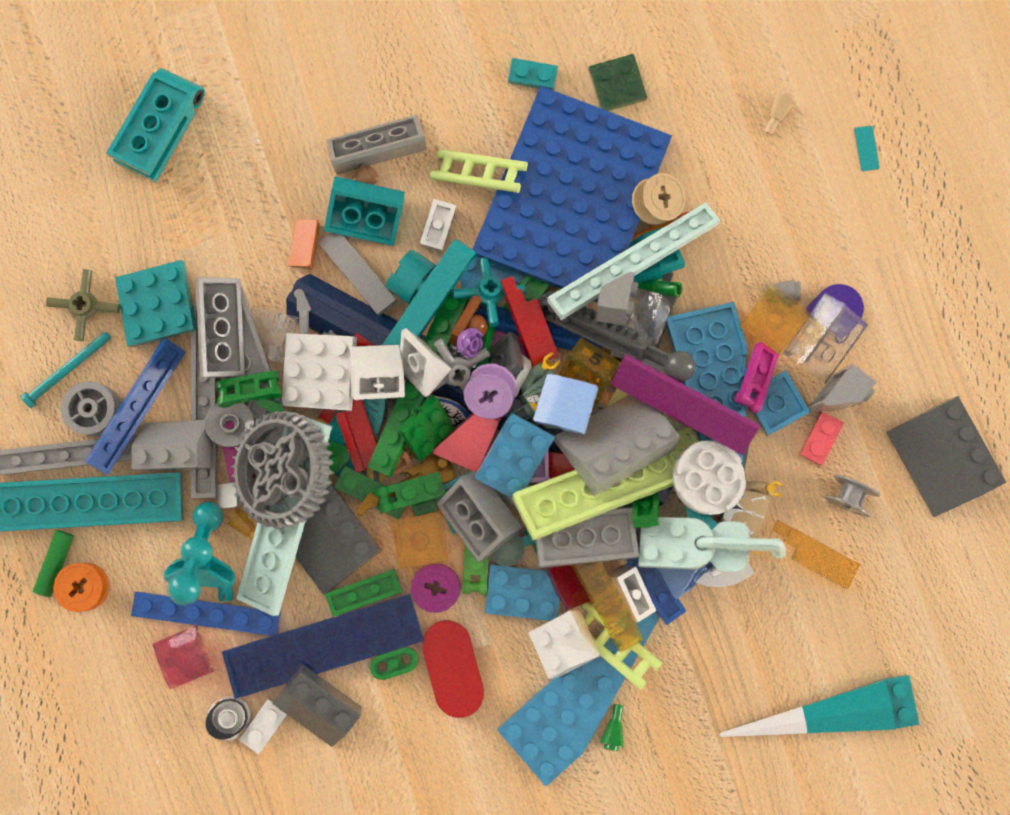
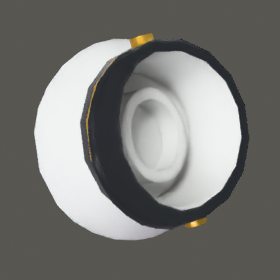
M223 697L214 702L210 707L205 722L206 730L215 739L235 740L241 737L250 725L251 710L248 704L240 697Z

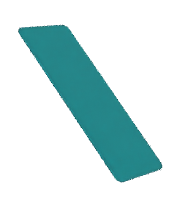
M873 126L854 128L861 171L879 169Z

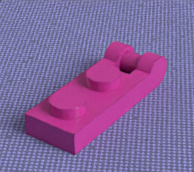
M762 342L755 344L741 389L735 396L736 403L741 406H748V410L753 413H758L763 406L779 356L777 351Z

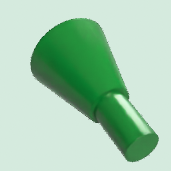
M614 704L612 719L609 721L600 740V743L604 744L603 749L618 752L619 747L624 748L621 722L624 706Z

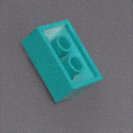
M335 176L324 231L394 246L405 192Z

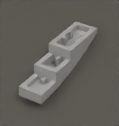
M329 233L318 242L378 316L398 302L343 235Z

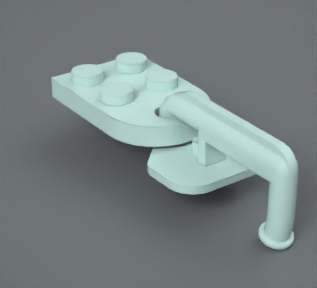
M659 517V526L641 527L638 566L643 568L698 569L710 561L721 572H740L748 565L749 551H771L775 558H783L786 555V548L779 539L750 538L748 528L740 522H721L711 530L706 523L698 519Z

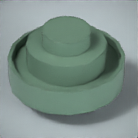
M516 534L509 542L490 555L491 558L501 566L516 564L524 554L522 538Z

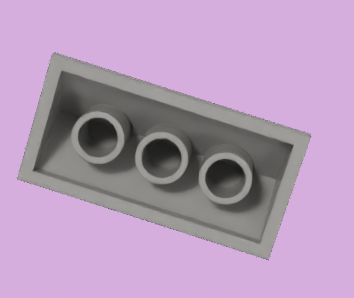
M417 115L327 139L330 159L336 175L359 169L362 164L366 166L374 165L427 150L424 134Z
M196 277L200 377L245 376L240 279Z

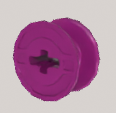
M434 563L424 566L415 574L411 584V593L413 600L421 609L431 613H440L448 610L456 603L460 595L461 584L458 575L452 568L444 564ZM435 581L440 582L439 587L447 589L446 593L437 592V595L432 594L433 589L426 587V583L435 584Z

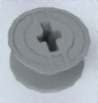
M834 475V479L843 484L838 498L829 495L824 498L847 511L864 517H871V514L862 509L861 506L866 495L879 497L880 493L853 479Z

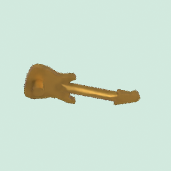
M432 452L420 464L402 471L400 474H409L410 477L400 482L440 472L442 482L446 484L453 480L455 472L449 460ZM369 493L357 507L356 514L363 516L366 511L376 507L379 503V498L375 497V494ZM394 493L388 494V497L393 496Z

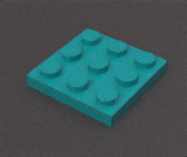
M178 260L115 277L128 347H135L159 341L163 338L166 339L197 331L184 261Z

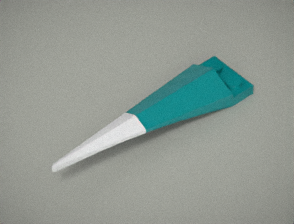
M907 674L883 678L790 711L723 731L719 735L731 737L896 730L897 728L920 724L910 676Z

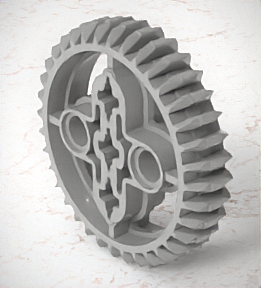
M287 411L271 412V414L263 415V418H257L256 423L249 424L250 429L244 430L245 437L239 438L241 444L235 447L238 451L237 455L232 456L235 459V464L230 466L234 469V474L230 477L235 479L232 487L237 488L234 495L240 497L238 504L244 506L243 511L249 513L250 518L255 519V522L266 527L289 528L306 522L307 518L314 516L313 511L320 510L318 503L325 502L323 494L330 493L326 487L332 483L328 480L329 475L333 474L329 470V466L333 462L328 458L332 452L326 450L329 443L323 441L325 435L319 433L320 428L315 426L314 422L308 420L307 417ZM286 426L294 429L292 434L281 437L276 445L270 442H262L269 433L278 427ZM309 453L311 458V474L303 468ZM253 467L260 472L255 483L253 480ZM287 494L293 498H302L294 508L286 513H275L269 510L271 505L283 501Z

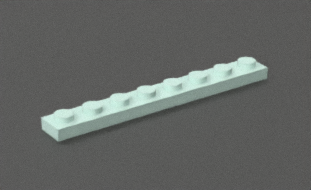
M704 203L548 297L547 302L562 320L599 298L603 285L628 272H635L634 276L719 225L720 219L708 204Z

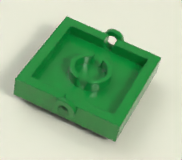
M433 395L420 407L413 408L411 410L412 415L398 427L413 456L420 462L454 430L442 404Z

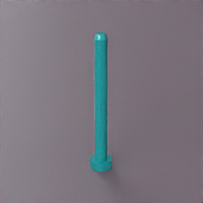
M107 332L102 333L29 394L24 392L20 395V398L32 409L39 397L107 343L111 336Z

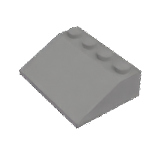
M628 395L593 414L588 421L585 434L563 431L555 436L554 442L593 495L596 496L674 451L680 435L662 414L646 403Z

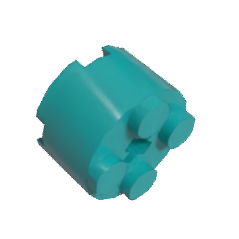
M414 250L408 251L399 261L401 265L395 274L391 273L385 286L390 292L409 305L436 267L434 263Z

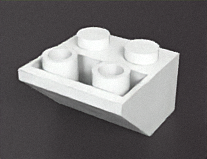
M399 345L349 347L351 396L355 400L405 397L404 370Z

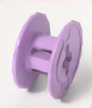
M498 364L479 366L472 372L464 390V400L467 407L475 415L482 418L495 419L502 417L510 410L517 392L516 380L510 371Z

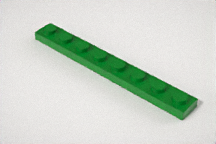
M452 292L436 313L424 340L440 357L441 355L434 343L439 339H443L448 349L450 348L449 338L451 332L470 301L469 298L453 299ZM408 378L404 384L405 397H398L367 466L388 477H392L406 446V442L398 427L412 415L411 410L415 407H420L428 397L424 396Z

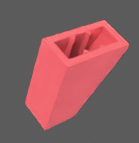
M472 413L435 448L433 454L471 471L478 470L492 443L502 417L486 419Z

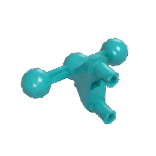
M204 502L195 508L192 520L197 528L194 537H190L183 543L180 553L181 558L172 562L164 572V579L169 583L168 594L174 603L180 605L193 603L200 595L201 586L218 588V599L220 601H224V595L226 602L234 598L232 585L236 581L235 573L230 566L213 556V548L208 541L210 533L217 530L224 519L222 509L213 502Z

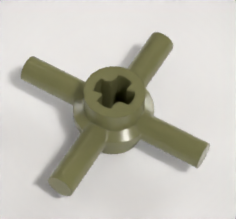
M83 269L80 291L73 294L70 299L51 297L46 299L47 307L69 309L70 313L76 318L75 341H84L86 319L93 317L97 311L120 312V304L98 302L96 297L90 293L93 271ZM84 301H85V302L87 303V304H86V307H83V306H82V309H81V308H80V305H81V304H84Z

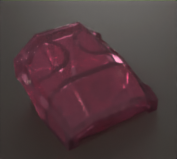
M197 626L152 644L169 690L214 672L213 667L210 668L211 662L208 656H206L207 653H205L202 638L199 632H197L199 630Z

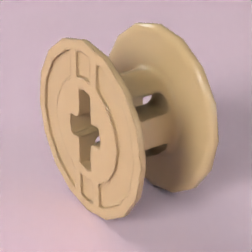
M659 173L651 178L642 180L635 187L632 194V205L635 213L642 221L650 225H659L677 218L682 213L686 195L683 186L677 178L670 174Z

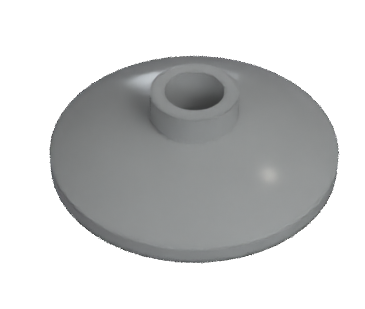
M217 402L206 414L205 430L208 437L217 445L236 447L241 444L239 438L245 437L244 430L250 429L249 424L254 423V417L251 410L244 403L221 408ZM228 422L235 424L232 429H227L225 425Z

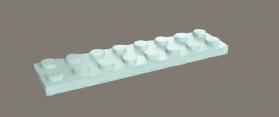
M307 417L308 420L314 422L315 426L320 428L319 433L325 435L323 441L328 443L332 426ZM284 426L282 437L292 434L294 429ZM309 453L303 468L311 474V458ZM287 494L283 501L271 505L269 510L275 513H286L294 508L302 498H293ZM305 522L289 528L266 527L263 524L257 523L238 590L237 600L272 616L279 615Z

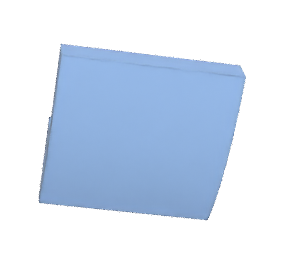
M547 374L533 421L539 424L559 427L564 431L585 434L599 387L579 380Z

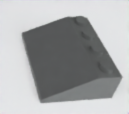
M959 396L950 398L886 432L933 517L984 495L1006 483Z
M332 483L326 487L330 493L323 494L325 502L318 503L320 510L313 511L314 516L307 518L295 556L323 595L382 551Z

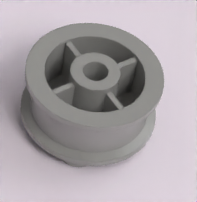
M86 381L74 385L66 392L61 403V414L66 425L74 432L87 436H101L121 404L115 392L110 388L96 382Z

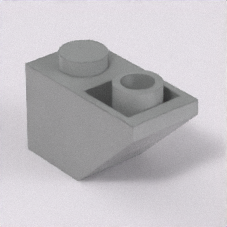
M628 272L601 287L596 321L626 326L627 317L632 316L634 310V301H631V297H636L638 283L634 282L635 272Z

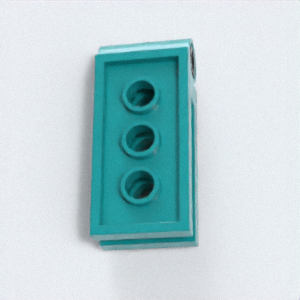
M164 68L158 69L155 73L153 72L106 154L113 158L116 164L156 183L195 116L196 112L194 109H197L203 102L205 96L204 87Z

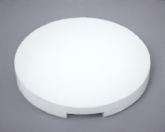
M714 440L697 442L684 449L674 465L673 484L679 499L685 506L703 515H716L732 509L742 498L746 487L744 469L741 464L742 460L738 454Z

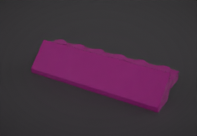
M625 354L610 384L741 455H744L761 426Z

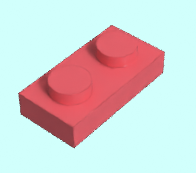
M820 412L799 455L822 466L844 422L824 412Z

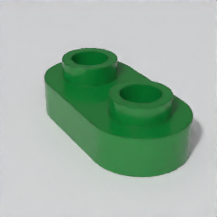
M403 647L380 654L371 661L370 672L373 677L379 680L389 679L410 672L418 664V654L410 647ZM409 655L411 658L410 663H403L402 656ZM379 663H386L387 670L381 671L379 669Z

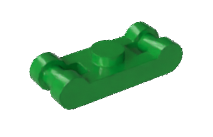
M267 371L217 381L216 389L220 394L218 406L228 408L234 404L281 397V388L277 384L279 373L277 371ZM261 383H268V387L261 389ZM235 388V394H229V391Z

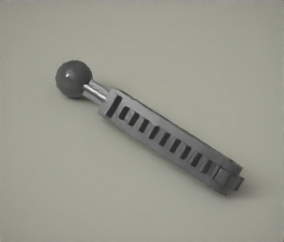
M549 291L546 294L543 293L538 298L545 320L572 331L582 338L593 341L599 346L614 351L616 354L622 356L627 354L640 362L644 358L664 367L667 376L678 382L690 379L695 372V361L690 354L683 351L669 354L652 346L654 338L648 336V331L641 333L636 328L632 329L628 325L596 321L597 312L586 306L561 320L547 302L548 297L554 294L553 291Z

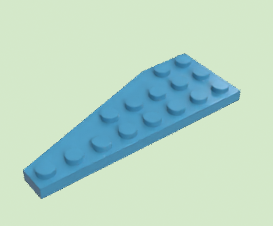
M725 303L666 317L664 320L673 352H687L695 361L693 376L682 383L746 417V405L741 406L735 402V396L741 389L747 370L746 356L748 353V346L735 303ZM697 431L700 442L713 440ZM736 452L742 460L741 464L743 466V455Z
M653 612L641 621L634 622L627 614H624L616 624L639 644L644 646L660 617L656 612ZM612 635L604 646L615 655L624 643L615 635ZM631 650L622 662L631 669L638 655ZM599 656L560 677L553 678L499 726L497 731L541 782L547 786L583 754L626 677Z

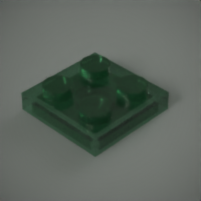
M634 53L589 66L588 70L601 109L610 111L647 100V94Z

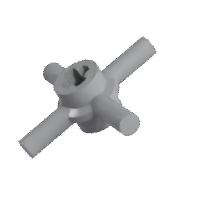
M443 339L437 340L434 343L443 360L452 369L433 391L448 383L453 386H460L464 392L470 378L471 367L490 356L486 348L478 351L476 357H469L465 360L462 357H453Z

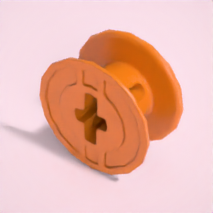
M85 562L70 564L60 570L55 578L53 590L60 606L68 611L82 612L93 610L103 604L108 596L110 585L108 576L102 568L96 564ZM79 583H85L82 587L84 591L78 592L81 588Z

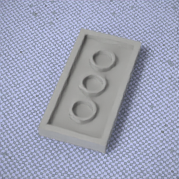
M633 508L613 509L536 539L539 568L638 558L636 530L633 527L632 521Z

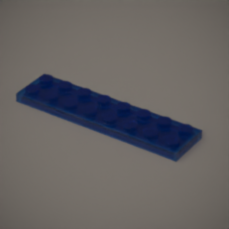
M407 594L224 650L222 655L234 698L238 699L288 683L302 664L316 674L423 642L424 638L412 596Z

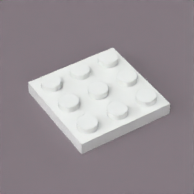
M286 333L282 406L352 411L353 397L351 396L349 347L357 345V337Z

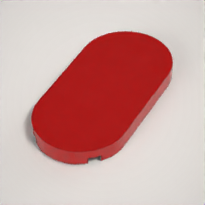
M451 620L438 621L429 627L422 641L423 654L435 699L439 708L445 714L454 718L468 717L479 709L484 698V687L468 631L459 623Z

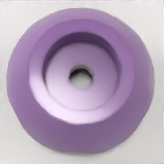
M468 328L462 331L458 337L457 348L465 358L476 357L477 351L483 346L481 339L483 334L477 331V328Z

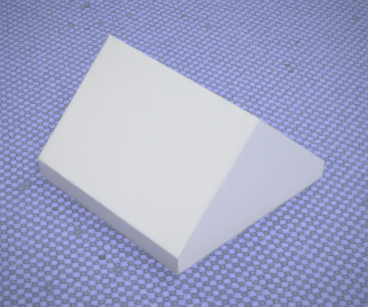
M408 329L402 330L400 353L404 375L424 396H428L452 368L424 340Z

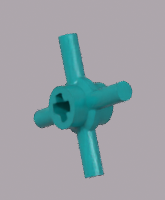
M482 258L479 260L482 280L476 284L475 288L452 289L453 299L472 298L474 295L482 298L480 305L487 308L489 326L495 327L499 325L496 304L502 300L505 293L500 281L491 276L489 259ZM525 285L516 286L517 289L522 290L523 295L526 294Z

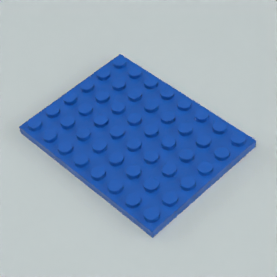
M540 86L510 158L511 160L525 161L528 164L526 171L518 170L514 181L515 183H520V192L496 191L472 250L477 252L476 256L479 258H487L492 263L562 289L629 248L640 220L632 205V194L635 187L642 180L651 178L658 173L672 135ZM508 169L505 170L502 181H505Z

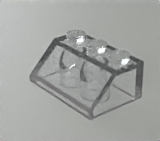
M824 294L796 335L788 343L783 354L826 384L868 324L845 304Z

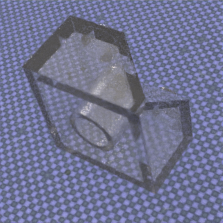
M638 288L636 297H631V301H634L633 315L627 317L626 325L632 329L636 328L641 333L648 331V336L654 338L652 346L657 347L672 303L662 294Z

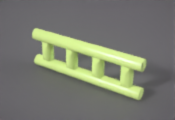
M439 149L437 157L438 159H443L440 171H431L430 179L519 193L521 185L514 181L518 170L526 171L528 164L525 161ZM453 161L465 162L461 174L449 173ZM474 164L486 166L483 178L471 176ZM496 167L508 169L505 181L492 179Z
M587 602L583 604L582 609L587 612L583 617L587 627L594 619L605 627L597 639L593 637L601 657L637 688L642 690L647 684L641 678L650 666L656 671L659 670L663 663L592 603ZM612 635H615L624 643L615 655L604 646ZM631 650L643 659L634 671L622 662Z

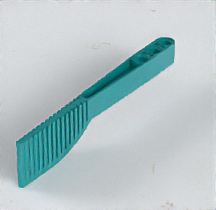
M455 239L383 345H399L400 347L403 329H408L420 338L475 258L477 252L460 240ZM388 398L363 399L376 438L381 431L385 419ZM335 414L329 423L332 426L329 438L347 446ZM350 456L344 466L355 470ZM344 466L335 475L339 477Z

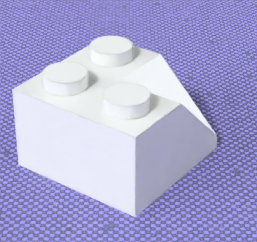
M568 611L529 632V636L548 678L560 677L601 656L580 611Z

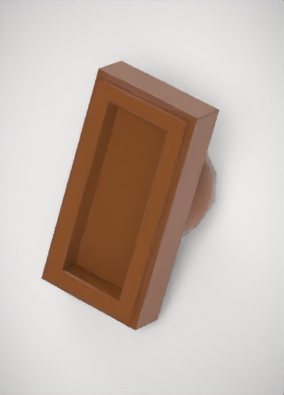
M476 295L472 296L451 332L450 344L457 347L460 333L468 328H477V331H480L483 335L487 332L488 324L486 319L482 315L476 314L482 298Z

